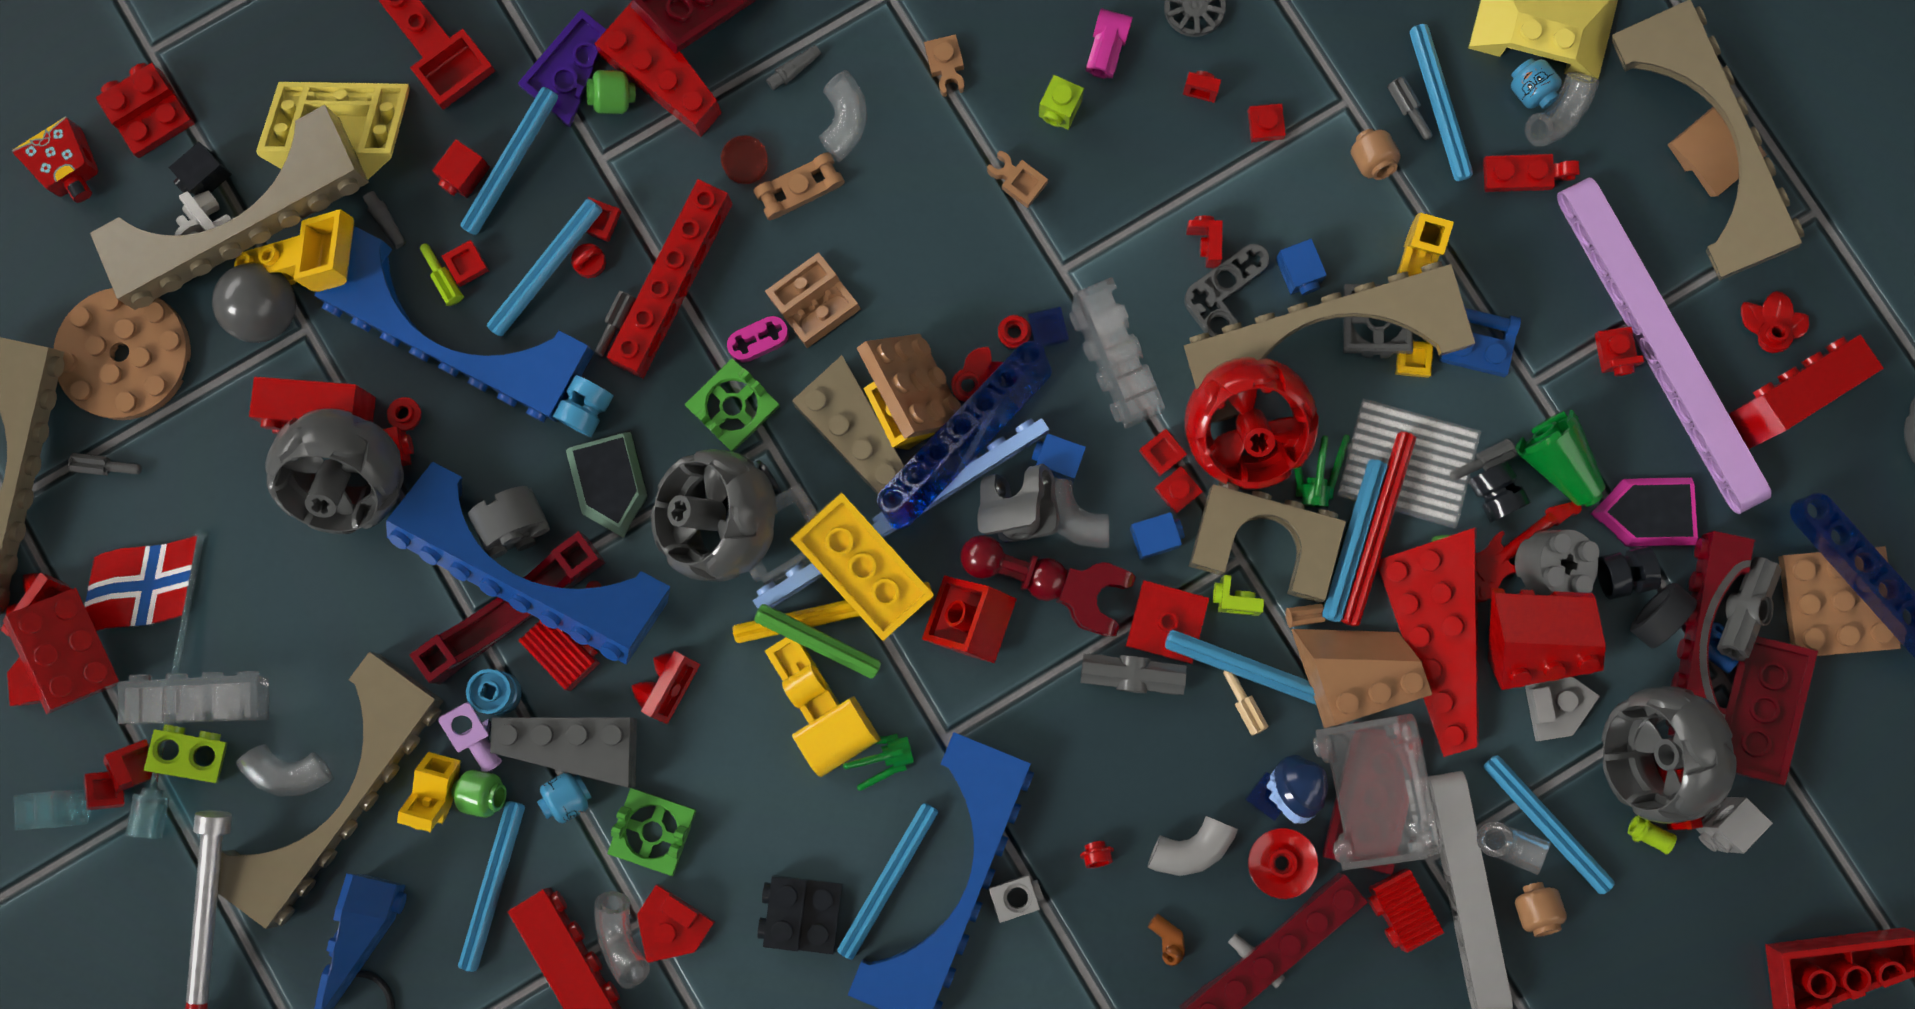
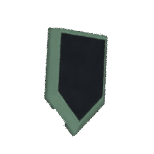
M631 432L580 444L566 450L582 515L623 538L631 527L630 524L639 509L642 508L648 498Z

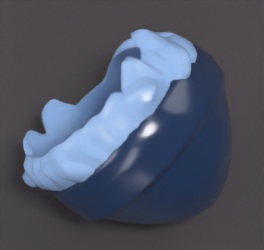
M1288 756L1276 766L1270 775L1267 788L1272 793L1269 799L1277 804L1278 809L1293 823H1306L1314 818L1324 807L1328 791L1326 772L1320 765L1302 756Z

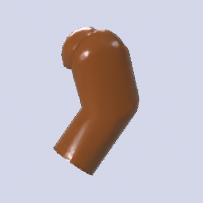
M1157 913L1150 921L1148 928L1162 937L1163 961L1169 966L1178 965L1185 956L1184 934Z

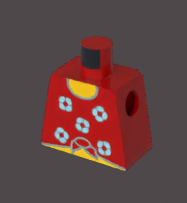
M65 116L12 150L14 155L47 190L58 197L69 193L76 203L83 202L91 197L92 191L86 181L96 176L99 170L83 130Z

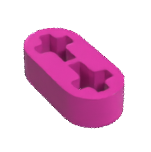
M766 317L731 334L727 341L728 352L738 362H750L785 345L789 337L788 327L779 317ZM770 325H774L776 329L782 328L778 332L779 338L777 340H773L771 336L761 340L759 338L769 333L767 327ZM739 339H743L746 343L757 340V342L748 346L749 352L746 354H742L740 350L734 351L738 347L737 341Z

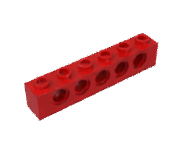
M697 179L607 355V358L614 366L644 379L732 206V201L727 192Z

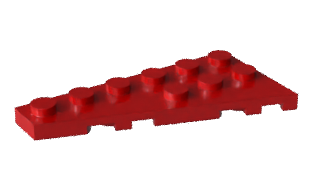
M1477 527L1382 558L1378 564L1401 635L1420 659L1432 695L1423 699L1443 757L1479 746V704L1477 698L1478 609L1476 595Z

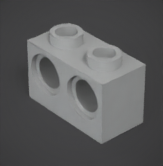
M1726 797L1724 801L1715 806L1713 811L1708 813L1702 820L1703 828H1696V830L1701 834L1699 836L1700 841L1714 852L1718 850L1726 853L1744 854L1773 823L1748 798Z

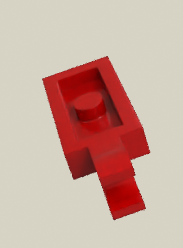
M1553 154L1485 156L1483 159L1485 192L1552 190L1555 187L1554 180L1571 181L1575 180V175L1580 174L1579 161L1571 160L1553 164Z

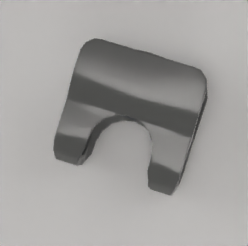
M1044 464L1028 467L1024 472L1023 486L1013 497L1010 485L1005 477L997 473L983 477L980 484V506L977 518L979 531L985 535L998 533L999 539L1005 543L1055 534L1059 530L1060 518L1052 471Z

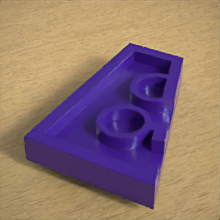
M582 9L518 82L519 87L534 99L542 87L549 88L558 95V100L551 113L569 128H571L587 88V79L591 78L600 55L594 44L607 30Z

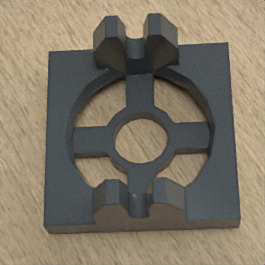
M1345 284L1344 296L1354 294V288L1362 284ZM1344 317L1343 353H1361V356L1365 358H1372L1374 355H1380V358H1388L1393 353L1412 354L1413 332L1403 328L1397 337L1384 343V330L1388 329L1392 323L1387 322L1382 327H1376L1370 323L1369 318ZM1353 324H1366L1373 331V343L1360 337Z

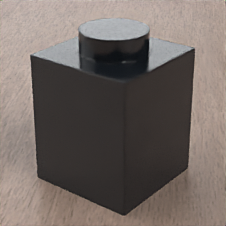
M199 141L168 167L177 177L173 180L175 185L183 193L188 191L195 196L208 190L210 193L213 192L232 175L220 160Z

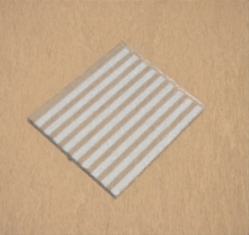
M1363 399L1352 440L1347 447L1349 451L1337 496L1356 501L1368 461L1370 459L1380 460L1388 465L1397 434L1401 431L1408 432L1416 436V443L1394 512L1454 529L1457 528L1469 483L1468 480L1471 477L1469 474L1454 481L1450 477V472L1474 461L1481 431Z

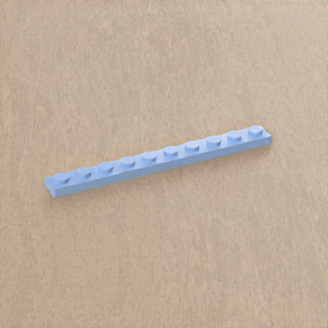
M1032 418L1025 421L1015 429L1017 434L1008 440L1004 436L998 438L987 446L989 452L979 458L975 454L966 458L958 464L959 471L951 476H948L947 472L939 475L929 483L932 488L922 494L917 490L901 500L903 506L891 512L890 509H886L872 518L874 522L872 526L885 538L1045 437L1049 433L1048 426L1042 418L1036 422ZM803 563L798 564L785 573L788 578L776 585L772 581L757 591L759 596L753 602L757 608L762 604L774 608L823 577L822 573L812 563L806 567Z

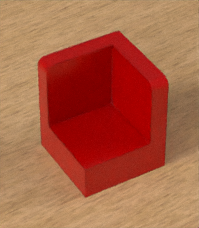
M146 739L104 755L103 762L116 793L156 778L157 773L144 771L149 747Z

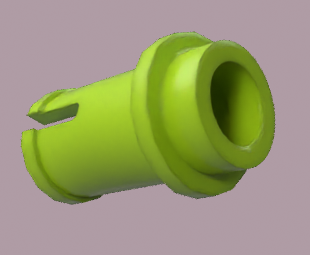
M1639 816L1634 817L1628 827V834L1632 836L1633 841H1642L1666 855L1672 851L1677 841L1675 834Z

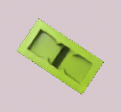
M164 724L163 731L153 730L144 771L211 783L219 782L228 744L227 742L220 741L221 734L200 731L199 737L184 735L186 728ZM167 740H174L179 746V753L172 760L163 759L159 752L161 744ZM209 746L215 752V759L209 766H200L195 760V754L199 748Z

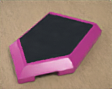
M1692 478L1622 479L1613 491L1590 513L1600 523L1609 528L1626 547L1692 546L1697 543L1695 485Z

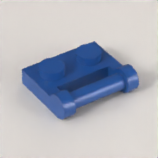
M1465 308L1469 323L1504 331L1503 339L1473 333L1475 340L1473 347L1442 355L1439 358V362L1506 377L1509 372L1521 318L1511 315L1509 318Z

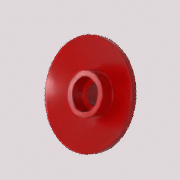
M1273 829L1262 834L1253 844L1248 857L1249 873L1255 885L1265 894L1278 899H1290L1306 892L1315 881L1318 872V856L1312 843L1303 834L1292 829ZM1280 856H1284L1287 859V866L1282 870H1279L1275 865L1276 859Z

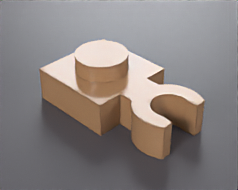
M956 34L924 42L932 77L942 76L939 81L941 95L943 97L947 96L946 85L950 82L956 83L959 92L963 93L964 80L960 74L956 73V71L964 70Z
M999 151L997 158L1005 165L1001 169H996L989 164L987 166L988 174L995 179L1003 178L1005 182L1002 184V190L1026 208H1029L1048 184V179L1023 160L1015 167L1011 164L1010 156L1003 151Z

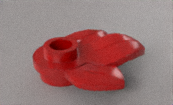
M1781 291L1772 292L1764 301L1763 306L1750 302H1743L1741 305V317L1745 327L1758 335V343L1766 352L1778 353L1787 350L1792 344L1793 339L1803 337L1809 328L1808 315L1799 312L1794 313L1791 299Z
M981 347L967 355L963 369L959 370L952 378L951 389L956 398L963 402H973L983 412H1000L1009 408L1008 401L1001 390L1012 381L1016 374V369L1005 362H991L992 356L989 347ZM965 379L973 380L974 387L972 390L964 391L961 384Z

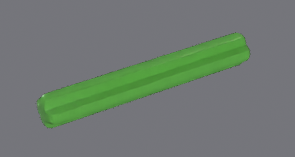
M762 604L755 614L754 621L870 679L874 678L880 669L881 662L766 604Z

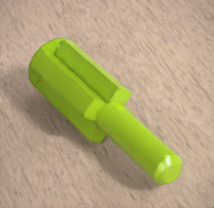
M422 244L419 249L433 271L430 277L444 299L446 306H453L464 299V295L461 293L449 270L446 267H441L429 244Z

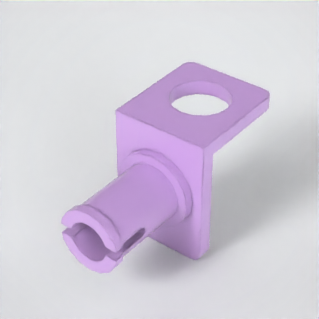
M469 702L439 717V723L456 751L460 752L469 748L481 767V771L488 772L502 762L497 754L490 753L491 744L487 739L491 727L489 719L481 722ZM460 715L468 717L472 722V728L462 734L455 732L451 726L453 719Z

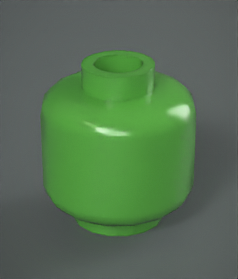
M598 70L593 74L592 78L587 79L588 105H593L595 112L598 114H624L628 110L629 103H635V83L628 81L624 71Z
M474 769L468 770L454 782L451 792L458 811L482 818L491 817L495 812L499 811L505 803L507 794L506 787L499 776L494 773Z

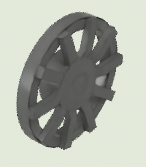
M1165 0L1164 12L1168 23L1177 32L1189 37H1200L1213 32L1221 24L1226 11V0H1219L1220 7L1209 5L1210 2L1215 0ZM1170 1L1182 4L1181 7L1170 11ZM1207 11L1219 13L1218 18L1213 21L1207 14ZM1182 13L1184 18L1179 24L1173 16ZM1204 18L1210 26L1200 29L1199 20ZM1188 20L1194 21L1195 29H1188L1184 26Z

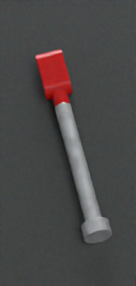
M199 811L195 813L193 832L201 835L185 1009H208L223 835L231 832L232 814L229 812Z

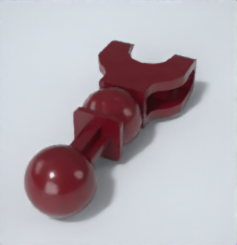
M988 535L974 536L964 544L961 550V563L965 571L971 576L984 579L999 573L1022 581L1021 590L1028 589L1032 596L1039 600L1051 601L1057 599V603L1066 606L1070 611L1072 620L1079 628L1106 637L1117 636L1119 625L1116 620L1100 612L1097 606V595L1105 586L1119 589L1132 587L1136 579L1132 572L1106 562L1092 565L1083 571L1073 568L1066 570L1062 563L1055 559L1042 558L1037 560L1038 557L1034 555L1027 562L1004 554L1001 544L995 538Z

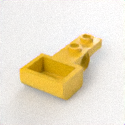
M339 209L302 220L300 235L244 251L236 258L234 267L244 263H259L266 268L268 273L280 272L291 285L298 282L314 292L342 286L347 282L354 219Z
M785 637L765 650V653L783 681L782 686L793 705L801 710L809 723L793 733L792 737L812 770L819 777L825 776L881 741V738L855 696L839 704L805 646Z

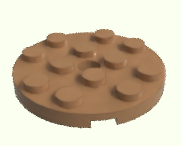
M113 288L96 292L78 303L68 313L59 327L53 348L64 352V370L62 375L58 377V382L64 393L83 410L113 420L140 418L163 407L177 393L184 382L181 379L184 375L187 361L190 362L191 357L188 331L179 314L168 303L158 297L149 306L134 310L117 299ZM118 345H127L129 348L127 359L122 362L114 360Z

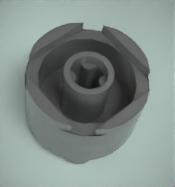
M518 486L495 494L496 500L488 506L483 500L468 512L472 526L484 551L492 559L506 554L509 549L516 547L517 551L526 550L536 544L535 537L541 536L550 530L539 502L532 489H529L528 486Z
M1569 529L1538 531L1520 544L1515 557V571L1517 577L1522 578L1526 586L1523 587L1525 590H1533L1535 595H1550L1554 591L1590 593L1592 591L1598 572L1599 547L1584 534Z

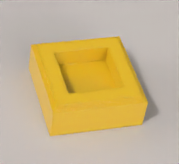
M1413 341L1412 354L1397 353L1395 375L1429 378L1432 373L1433 345L1429 342Z

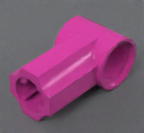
M1103 8L1100 9L1093 34L1095 39L1086 66L1087 72L1098 78L1113 79L1121 48L1125 46L1133 19L1132 16Z

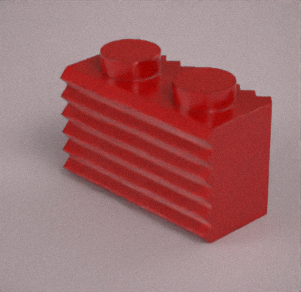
M540 620L519 639V642L566 691H572L600 664L599 660L595 658V655L598 653L597 649L588 644L582 645L577 643L569 634L558 628H549Z
M1404 868L1368 887L1372 896L1367 898L1376 916L1383 915L1389 927L1384 929L1393 948L1400 947L1401 951L1408 953L1444 934L1440 923L1437 921V917L1434 915L1430 904L1427 902L1410 869Z

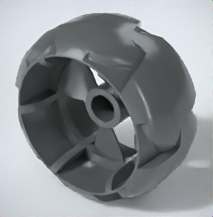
M340 409L312 410L305 413L299 419H291L276 435L265 462L268 491L281 510L288 516H293L315 530L331 534H350L359 528L369 529L379 524L393 509L404 480L400 451L393 439L377 424L352 415L349 411ZM351 473L361 474L369 483L362 487L347 486Z
M717 449L696 451L693 455L684 456L667 470L657 487L659 491L652 508L651 526L656 546L659 551L667 556L668 564L674 570L689 578L715 582L732 580L739 577L740 574L754 569L763 559L772 543L775 514H777L775 493L766 474L756 468L754 462L738 453ZM728 495L729 515L726 520L727 512L722 502ZM700 529L719 531L721 541L713 552H710L704 546Z
M1675 686L1643 689L1629 696V699L1619 703L1612 710L1605 723L1601 741L1604 742V773L1615 796L1621 803L1631 806L1633 812L1639 817L1663 824L1696 820L1713 811L1715 806L1726 799L1732 788L1737 768L1736 756L1731 740L1733 734L1719 709L1708 699L1694 695L1693 691ZM1659 718L1667 720L1675 731L1674 738L1662 739L1660 732L1656 728ZM1654 757L1658 766L1667 771L1665 783L1656 768ZM1684 769L1681 783L1675 770Z

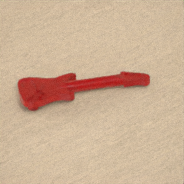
M1569 502L1547 508L1545 510L1546 515L1504 547L1501 544V540L1505 532L1497 533L1484 550L1476 553L1477 602H1485L1490 599L1492 588H1498L1503 578L1516 573L1515 565L1511 564L1509 560L1516 555L1520 544L1525 539H1529L1535 532L1549 530L1554 525L1558 526L1570 516L1578 515L1582 511V506Z

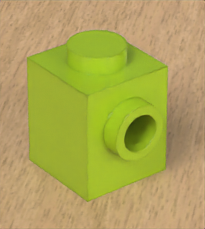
M1053 75L1040 102L1039 117L1052 126L1063 127L1069 130L1082 103L1084 88Z

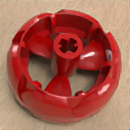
M1248 356L1226 361L1208 372L1199 388L1193 390L1186 407L1184 420L1186 437L1192 454L1203 470L1226 485L1227 482H1230L1244 489L1266 488L1288 479L1292 469L1302 466L1308 460L1315 446L1319 428V417L1315 401L1303 379L1291 368L1278 361L1268 358L1257 360L1254 357ZM1257 389H1261L1263 393L1268 394L1274 390L1282 395L1288 402L1292 411V417L1267 421L1265 414L1261 410L1254 408ZM1228 399L1232 406L1240 412L1236 419L1237 429L1228 431L1213 440L1211 435L1212 416L1218 408L1223 409L1226 406L1225 401ZM1244 448L1250 455L1242 456Z

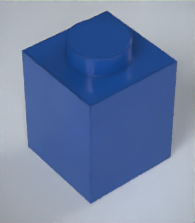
M1312 238L1280 250L1276 257L1290 295L1301 292V295L1304 296L1321 288L1319 284L1323 282L1327 274Z
M1047 433L1044 442L1037 441L1031 459L1037 461L1036 465H1046L1052 471L1054 477L1074 483L1086 447Z
M1171 512L1134 523L1130 527L1140 560L1178 549L1182 545L1180 539L1185 538L1179 518L1174 520Z

